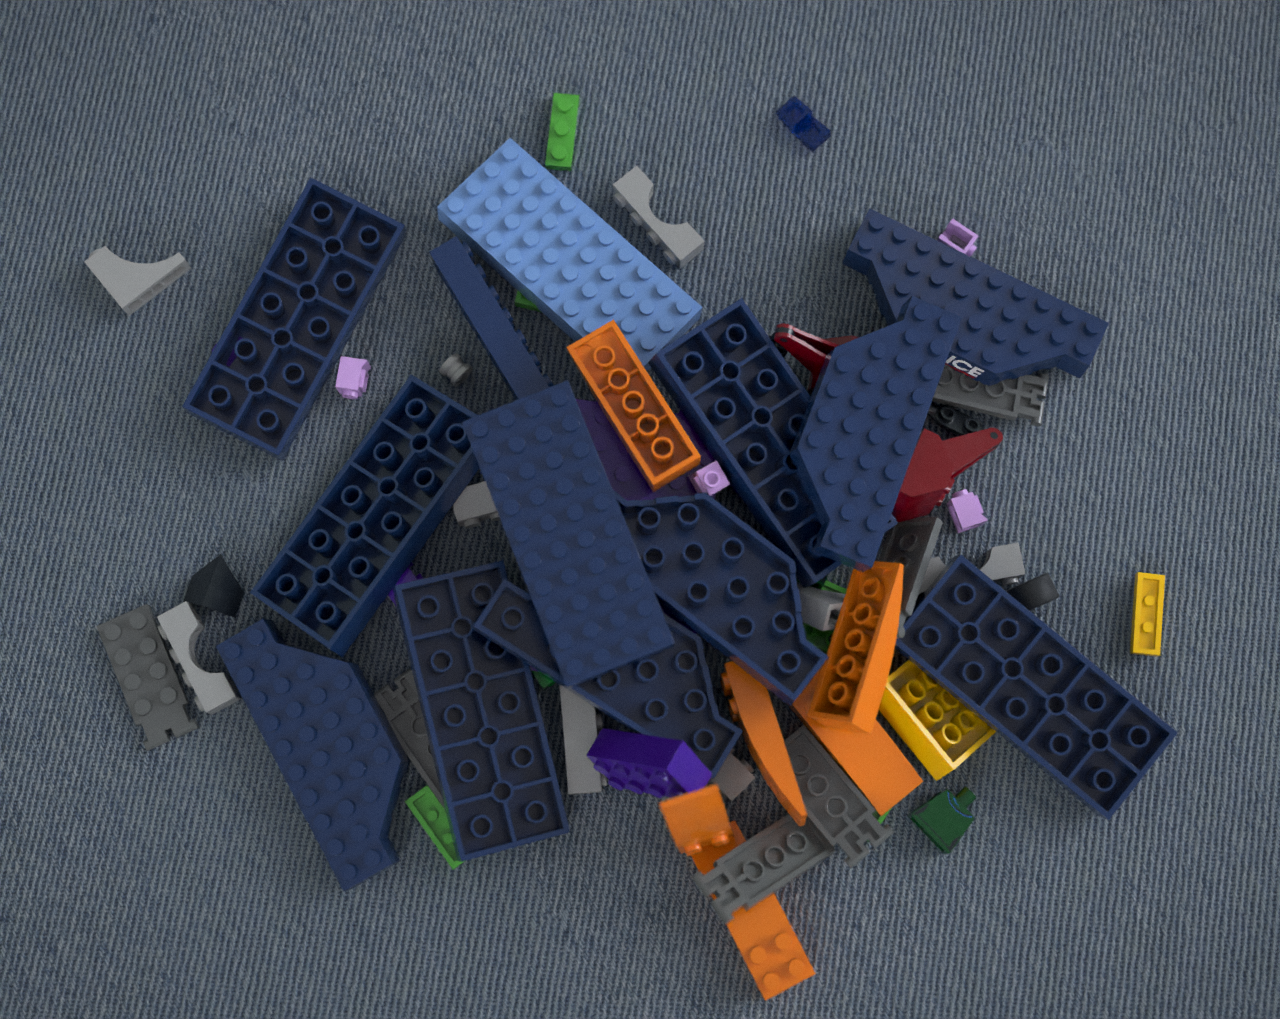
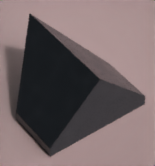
M220 554L192 576L183 601L235 618L244 592Z

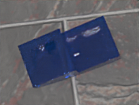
M795 96L776 111V115L782 123L812 153L831 137V131L813 117L812 110Z

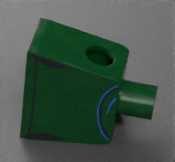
M966 786L955 796L948 789H945L918 806L907 816L943 854H949L974 820V816L966 808L976 799V796Z

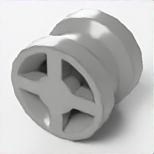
M455 353L444 362L439 372L443 376H448L451 384L457 387L468 378L473 368L469 364H464L461 356Z

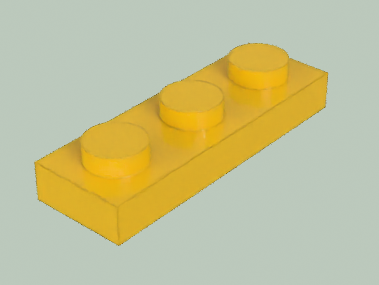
M1142 572L1135 574L1130 654L1160 656L1165 575Z

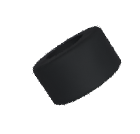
M1048 573L1006 591L1029 611L1059 597L1057 589Z

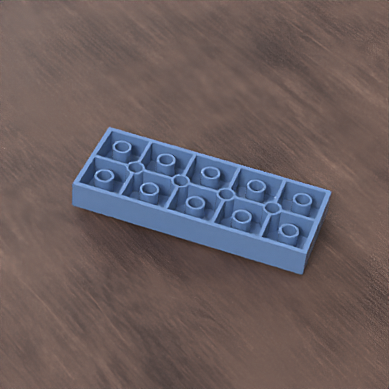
M511 138L437 206L439 221L463 242H466L477 255L515 289L519 290L525 298L535 304L544 315L575 342L614 319L640 362L648 371L651 368L648 364L650 359L657 352L681 338L700 319L703 308Z

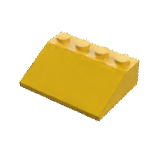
M910 660L906 661L888 676L878 710L936 781L953 771L996 733L995 730Z

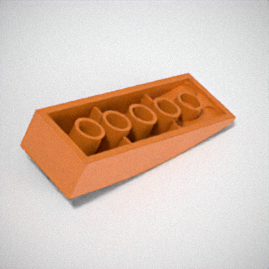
M614 319L566 347L596 401L653 492L700 465L701 456Z
M874 561L873 567L864 572L853 569L826 654L828 659L823 664L807 715L826 727L866 734L872 733L887 683L896 643L904 565L901 563Z
M733 661L724 663V673L720 674L722 679L720 682L724 696L730 695L728 700L730 706L728 708L732 722L738 721L739 728L743 730L742 735L749 752L776 798L798 826L805 825L807 813L768 690Z
M822 665L798 698L789 707L881 817L919 786L923 780L876 719L872 733L866 734L826 727L807 716L823 667Z
M717 784L660 802V807L670 833L681 854L686 853L687 856H692L703 852V846L713 844L714 848L730 843L729 838L734 837Z
M735 820L730 822L734 837L729 838L730 843L715 848L713 844L702 847L703 852L691 856L698 871H701L703 875L715 868L713 864L717 859L746 841ZM774 893L748 911L742 907L732 914L734 919L726 926L765 1001L816 974ZM714 894L711 896L713 901L717 899Z

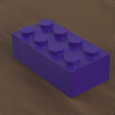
M602 728L586 755L594 763V769L604 774L609 779V785L619 791L623 789L632 790L637 794L649 793L658 798H663V796L675 798L703 789L712 775L683 740Z

